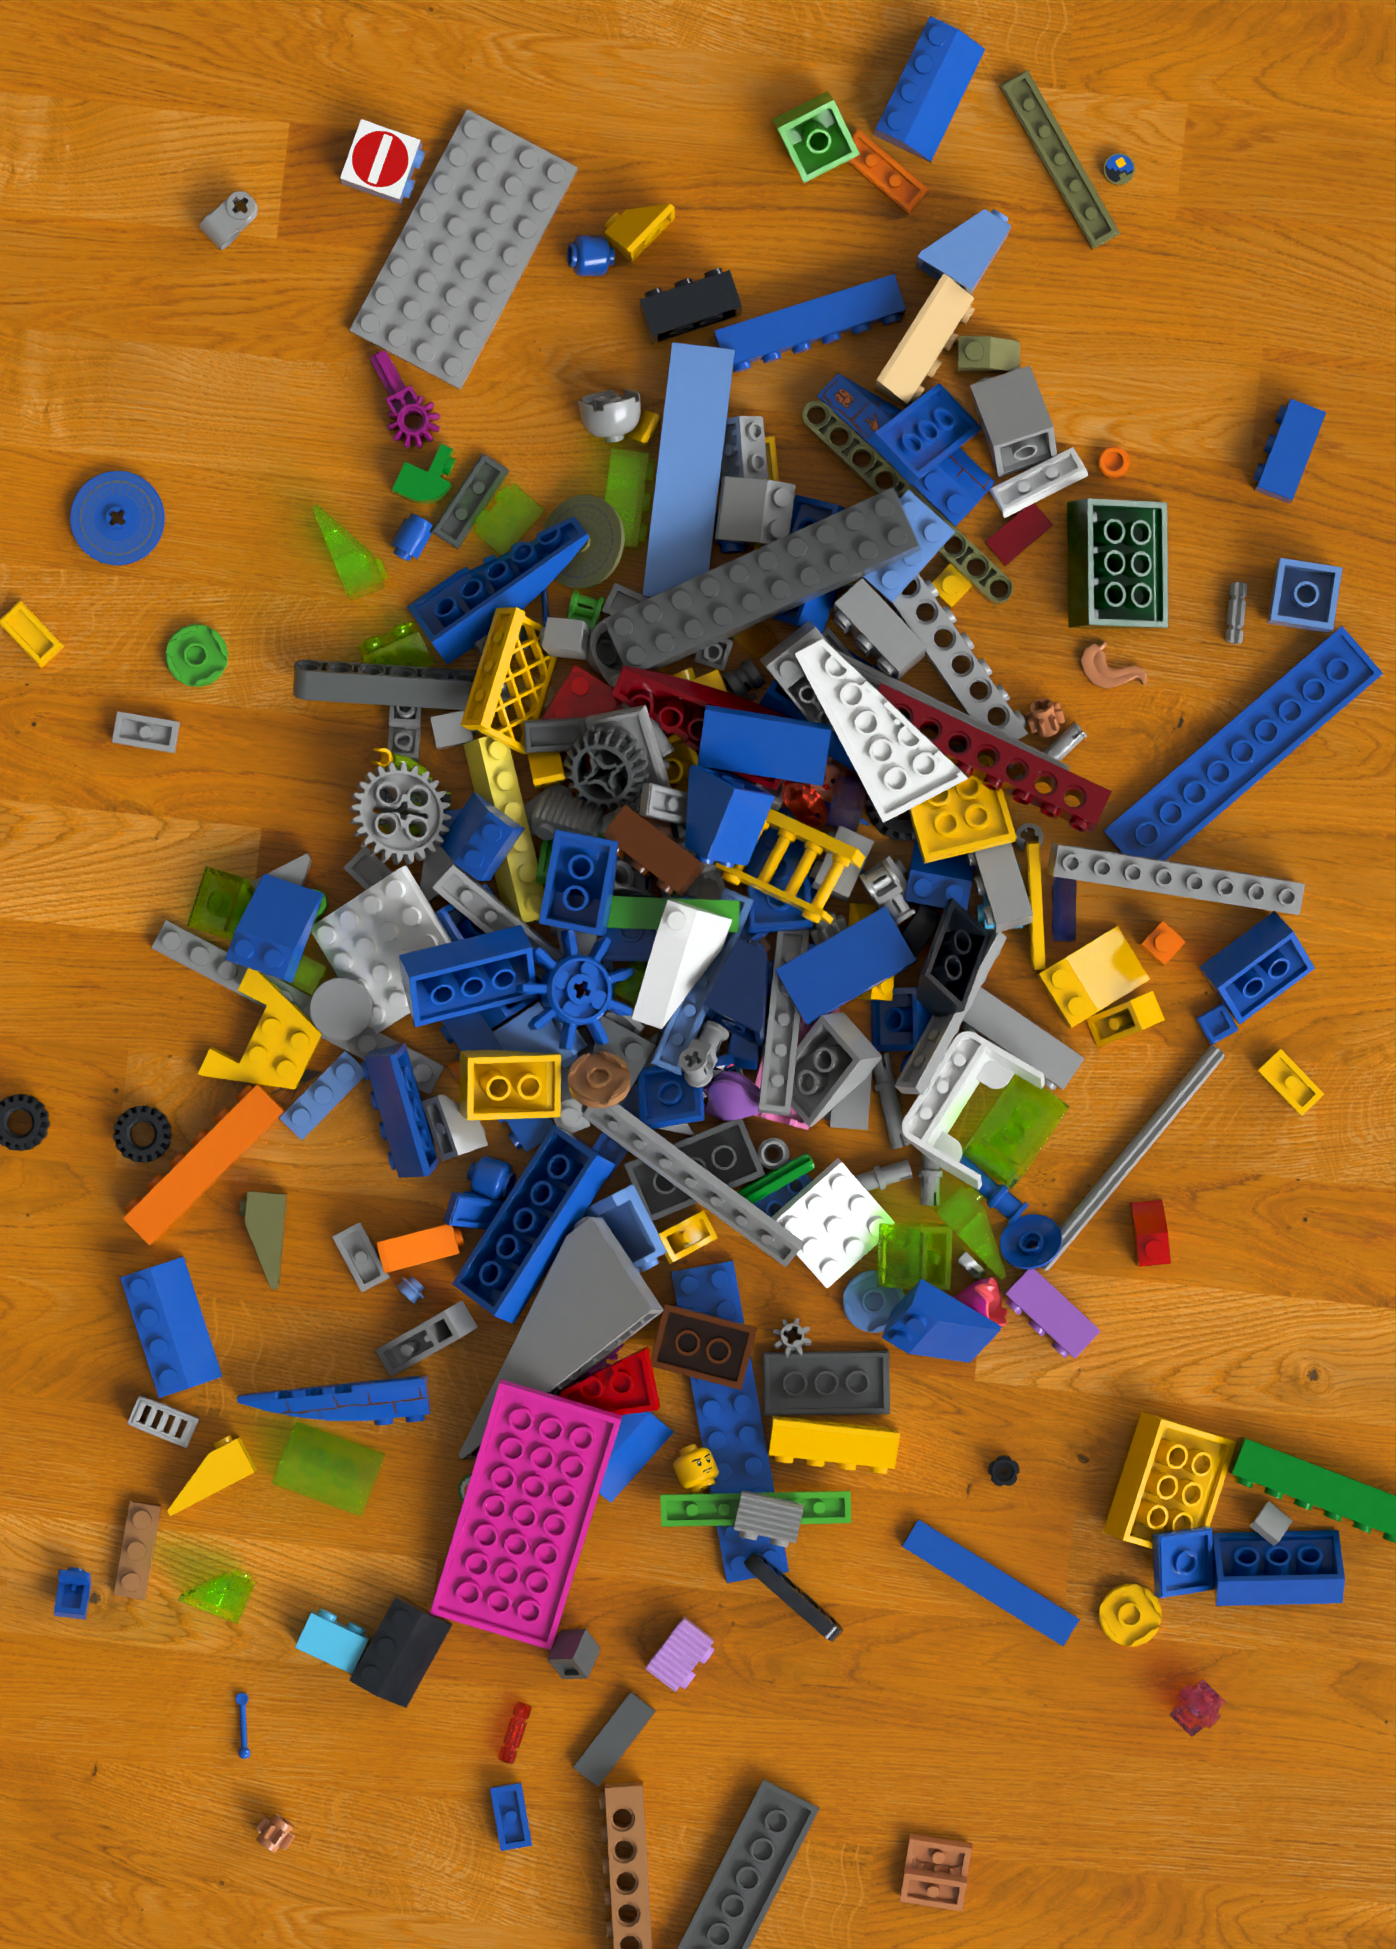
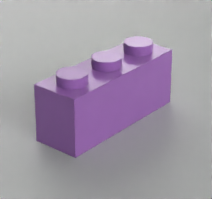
M1025 1269L1004 1292L1009 1297L1005 1303L1018 1315L1024 1311L1032 1319L1028 1324L1040 1336H1043L1045 1333L1055 1340L1051 1346L1064 1358L1069 1354L1076 1358L1100 1332L1088 1318L1035 1269Z

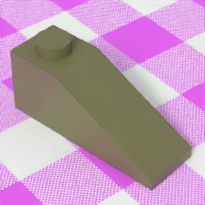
M247 1191V1197H241L240 1216H245L246 1228L270 1288L278 1289L280 1287L288 1194Z

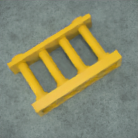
M770 808L760 836L770 826L778 830L777 835L779 838L758 878L742 872L745 867L744 865L734 864L733 868L716 862L715 866L723 873L721 878L735 886L742 882L803 911L802 916L816 924H819L820 920L831 924L833 918L823 910V907L844 867L848 868L849 864L860 868L865 856L857 848ZM798 839L805 843L804 847L806 850L787 887L782 891L769 883L790 842L794 843ZM824 851L832 855L831 860L833 863L810 904L797 898L796 895L817 855H821Z

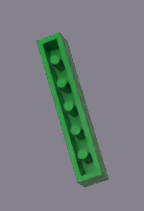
M1242 1437L1229 1471L1236 1476L1235 1482L1250 1488L1253 1487L1254 1483L1266 1487L1264 1493L1278 1499H1282L1283 1494L1295 1498L1293 1504L1311 1511L1314 1505L1324 1509L1323 1516L1341 1522L1342 1517L1354 1521L1352 1527L1370 1533L1372 1528L1384 1532L1383 1539L1396 1543V1495Z

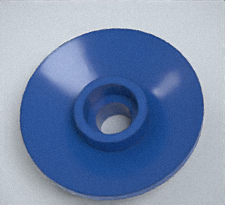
M1037 1214L1017 1218L1011 1226L1008 1225L1004 1229L1000 1237V1250L1004 1259L1012 1266L1020 1269H1036L1048 1264L1058 1255L1062 1246V1234L1059 1226L1052 1219Z

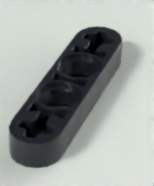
M754 1550L743 1562L756 1578L827 1640L833 1642L843 1632L842 1626L827 1611L759 1552Z

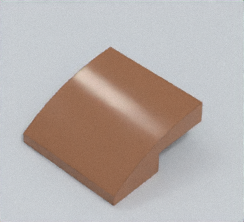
M909 1834L900 1902L962 1911L972 1843Z

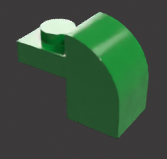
M441 444L428 472L404 462L392 488L393 494L417 504H431L442 499L452 488L451 482L442 479L444 474L449 476L455 465L456 459L452 457L454 454L453 449Z

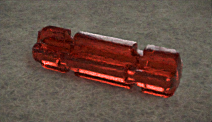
M517 1702L512 1713L514 1717L510 1719L503 1740L505 1745L501 1746L498 1759L502 1762L513 1764L518 1752L516 1748L520 1746L527 1725L525 1721L529 1719L532 1707L527 1703Z

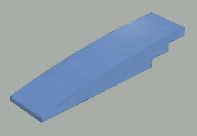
M672 342L642 596L653 597L709 571L735 349Z

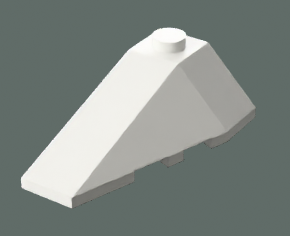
M675 899L667 901L632 1016L633 1020L663 1029L685 997L723 949L732 919Z

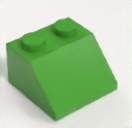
M828 91L772 119L804 183L860 155L841 113Z

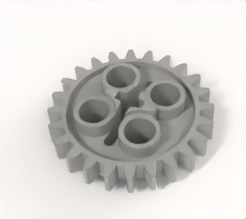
M391 762L386 766V772L381 766H378L374 770L375 775L369 772L364 776L366 783L360 781L355 786L360 793H354L350 797L357 804L348 808L349 812L356 814V817L350 820L349 824L359 826V829L353 835L354 837L363 835L365 839L360 845L362 848L369 844L372 846L370 856L381 852V862L387 861L392 856L394 865H398L402 858H404L407 865H410L414 862V856L420 862L426 858L425 852L429 855L433 854L436 851L434 845L439 846L444 842L440 835H445L449 832V828L442 823L448 822L451 816L444 814L443 811L450 807V803L441 802L440 799L446 794V791L436 792L435 788L439 783L438 780L432 783L427 781L430 772L427 771L422 776L418 775L417 765L410 771H407L406 762L401 763L396 770L395 765ZM380 790L389 793L391 803H386L380 798ZM410 794H416L420 797L422 802L420 807L415 806L411 802ZM375 808L376 810L385 813L376 814L373 812V809ZM397 808H399L400 814L407 816H405L403 819H400V814L395 813L394 811ZM419 813H420V814H425L427 818L424 819L423 817L415 816V815H417V814H419ZM378 821H383L389 826V834L380 831ZM409 824L418 827L420 837L411 835Z

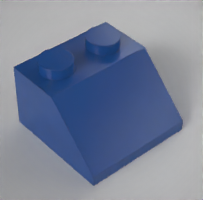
M473 792L450 826L449 832L444 835V842L440 846L456 865L476 880L489 881L525 828L479 794Z
M915 840L904 898L906 903L923 904L927 907L944 910L947 900L953 898L967 911L975 865H969L966 854L924 864L918 842Z
M918 987L893 988L892 1001L871 1000L872 1045L878 1052L913 1051L933 1015L916 999Z

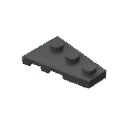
M602 1015L599 1020L607 1033L609 1042L605 1045H597L594 1041L592 1054H598V1051H607L618 1055L624 1060L631 1075V1089L654 1049L655 1043L609 1017ZM625 1098L617 1104L621 1106ZM582 1105L581 1112L584 1113L588 1106Z

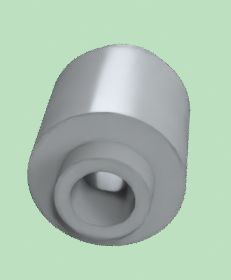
M768 1138L759 1145L757 1156L764 1167L774 1170L787 1163L789 1149L784 1141L778 1138ZM771 1147L779 1150V1156L774 1160L769 1159L767 1156V1151Z

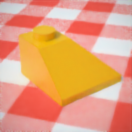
M669 203L627 209L621 215L616 212L604 225L607 228L604 236L620 253L633 263L675 219V207Z

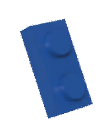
M522 1782L490 1787L500 1850L505 1851L532 1846Z

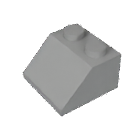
M722 477L715 539L763 547L789 535L795 484L765 479Z

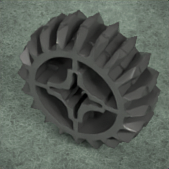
M602 726L598 727L594 732L590 729L583 736H578L574 740V744L567 750L568 757L564 760V766L569 768L566 770L564 777L573 779L569 783L568 789L577 788L579 791L576 799L584 796L587 798V806H591L595 802L597 803L598 811L603 810L607 805L611 812L615 811L618 805L622 808L624 805L628 806L630 802H635L639 797V793H642L643 783L649 777V772L644 770L647 768L649 761L640 759L644 754V749L636 750L634 747L637 739L629 742L625 739L627 737L626 731L618 736L616 735L615 727L609 728L606 733ZM587 752L591 757L589 761L592 766V769L589 772L587 771L585 765V757ZM624 766L626 767L628 773V781L626 786L622 781L624 777L621 773V769Z

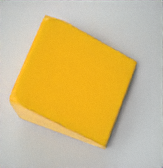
M642 409L637 426L631 432L626 433L627 438L644 447L648 446L660 423V415Z

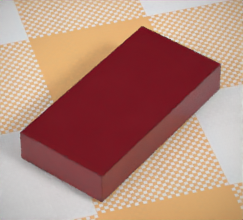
M1033 503L1024 508L985 541V544L1000 562L1006 566L1048 531L1053 524L1038 506Z

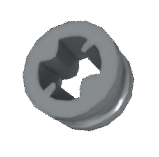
M1033 823L1023 824L1015 833L1017 837L1016 845L1023 851H1025V840L1020 838L1022 831L1027 833V829L1034 830L1033 834L1035 837H1038L1040 846L1043 843V832L1039 826Z

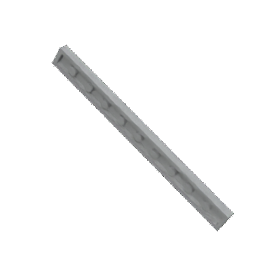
M167 920L164 922L151 947L152 949L266 1008V1004L238 991L248 968L225 960L227 952ZM263 974L281 990L280 992L293 1005L296 1004L312 1020L310 1016L312 996L278 978ZM367 1027L360 1035L349 1040H334L323 1034L321 1038L365 1060L364 1057L369 1051L400 1044L380 1032L376 1034L370 1027ZM407 1047L418 1089L431 1094L445 1066Z

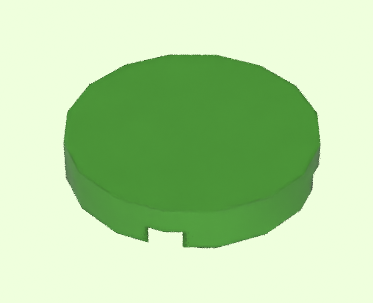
M192 624L182 627L171 636L167 645L165 660L168 670L176 680L187 686L203 687L214 683L222 676L227 667L229 653L225 641L217 631L208 626Z

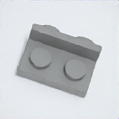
M736 416L727 418L720 484H722V477L724 476L753 479L768 478L763 417Z

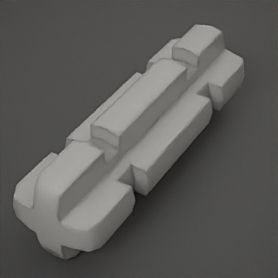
M1232 582L1229 588L1231 599L1228 600L1226 625L1229 627L1225 633V642L1241 644L1243 641L1241 627L1244 626L1246 601H1244V597L1247 596V584Z

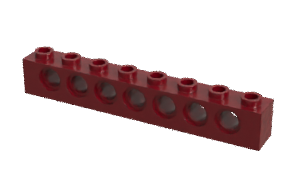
M880 684L878 691L919 731L929 728L936 733V737L929 740L968 778L973 775L983 781L982 784L990 790L998 792L1002 789L1011 794V798L1020 804L1028 805L1030 803L1039 807L1040 812L1050 818L1056 819L1060 817L1068 821L1069 825L1080 832L1088 830L1093 833L1112 791L891 687ZM960 742L965 747V750L961 753H955L949 748V744ZM987 755L992 758L994 764L983 766L978 762L977 758ZM1017 769L1023 777L1019 780H1013L1008 777L1006 771ZM1045 782L1051 787V792L1040 793L1036 789L1035 784ZM1066 796H1075L1080 801V805L1070 807L1065 803L1064 798Z

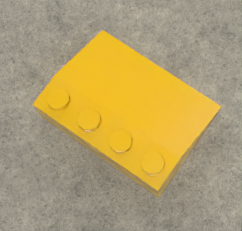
M1141 1411L1103 1532L1123 1541L1153 1549L1152 1534L1202 1526L1210 1527L1237 1442Z

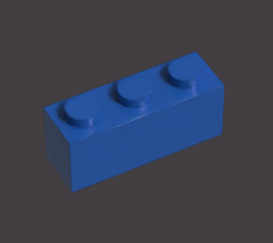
M1290 399L1286 406L1280 405L1274 421L1279 424L1275 435L1269 434L1263 449L1264 452L1268 453L1264 465L1258 463L1252 481L1257 482L1254 491L1288 504L1293 501L1324 420L1325 411Z

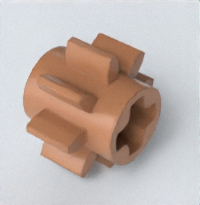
M1040 698L1033 701L1030 705L1031 712L1024 713L1030 733L1036 732L1040 737L1055 735L1059 731V723L1065 722L1063 710L1060 709L1059 702L1053 703L1048 698Z
M274 1813L271 1819L264 1815L255 1830L260 1832L256 1840L274 1853H276L279 1847L286 1850L295 1837L290 1833L294 1825L278 1813Z

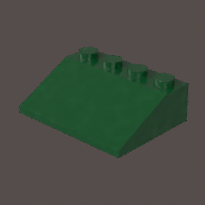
M1090 498L1067 502L1068 627L1086 629L1169 628L1167 502Z

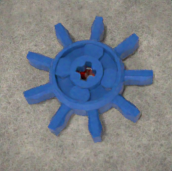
M561 931L564 957L555 961L542 948H532L534 961L545 969L541 984L526 982L516 985V992L525 995L540 994L543 1006L545 1007L542 1012L531 1019L527 1026L530 1030H538L545 1027L554 1018L563 1024L559 1039V1049L572 1050L577 1025L586 1024L596 1044L605 1045L609 1042V1039L599 1018L606 1010L620 1016L632 1015L633 1009L612 999V984L634 974L633 969L618 968L608 973L600 963L611 943L609 938H599L594 943L588 956L579 955L575 931Z

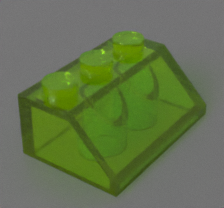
M296 1422L272 1484L362 1516L385 1454Z

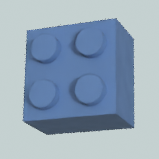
M1279 558L1275 565L1267 624L1324 633L1331 632L1334 627L1343 567Z

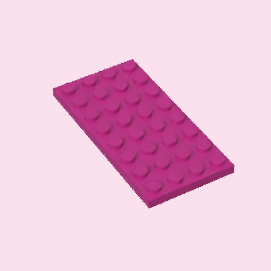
M500 1379L430 1614L551 1650L622 1415Z

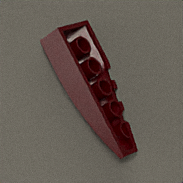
M624 665L612 691L613 696L629 707L646 705L649 717L658 722L661 729L669 734L672 732L677 735L693 751H700L706 705L794 719L745 698L710 686ZM728 771L776 791L782 780Z

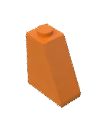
M447 1224L376 1242L384 1273L460 1254V1247L465 1246L461 1228H455Z

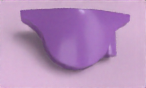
M733 1071L720 1072L713 1082L710 1081L703 1087V1091L708 1098L704 1106V1113L720 1120L729 1121L760 1113L758 1112L760 1088L742 1074Z

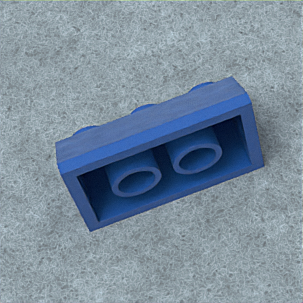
M1273 911L1202 964L1199 969L1211 988L1240 1025L1314 970L1315 967L1294 931Z
M653 1412L622 1415L599 1492L609 1502H612L674 1433Z

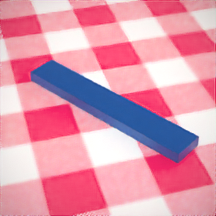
M919 1519L902 1544V1547L1061 1646L1065 1645L1080 1620Z

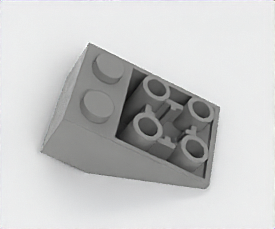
M808 620L763 656L760 662L808 721L832 725L794 652L824 638L816 626Z

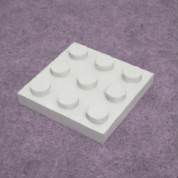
M839 1158L771 1217L804 1242L797 1255L826 1288H829L898 1226Z

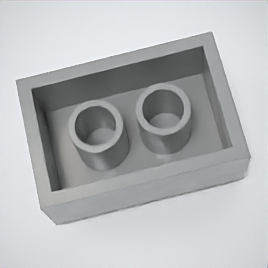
M863 578L834 603L832 614L835 618L833 622L844 634L849 631L857 641L854 644L863 655L867 657L871 654L878 662L876 668L879 671L900 680L924 658L927 646Z

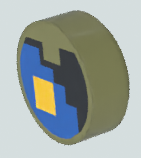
M1115 153L1109 156L1103 166L1105 179L1116 186L1127 184L1135 173L1133 160L1123 153Z

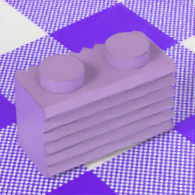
M683 1616L647 1663L645 1669L674 1692L679 1687L685 1690L696 1675L692 1670L700 1661L702 1664H705L715 1649L711 1647L714 1639Z

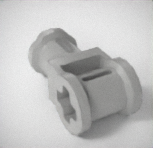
M886 859L882 861L880 867L870 873L859 875L871 898L876 901L878 906L881 904L883 907L886 906L896 925L916 913L914 909L909 908L901 894L903 889L900 886V881ZM883 875L886 876V878L882 879L876 884H873V881L877 880ZM891 900L895 902L898 909L900 910V913H898Z
M714 1021L704 1022L702 1025L703 1031L699 1039H692L689 1047L679 1056L678 1061L680 1068L685 1072V1080L692 1087H704L712 1080V1070L718 1061L716 1052L722 1041L727 1040L729 1036L727 1029Z

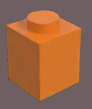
M1160 921L1140 942L1139 946L1157 963L1164 966L1186 941L1164 921Z

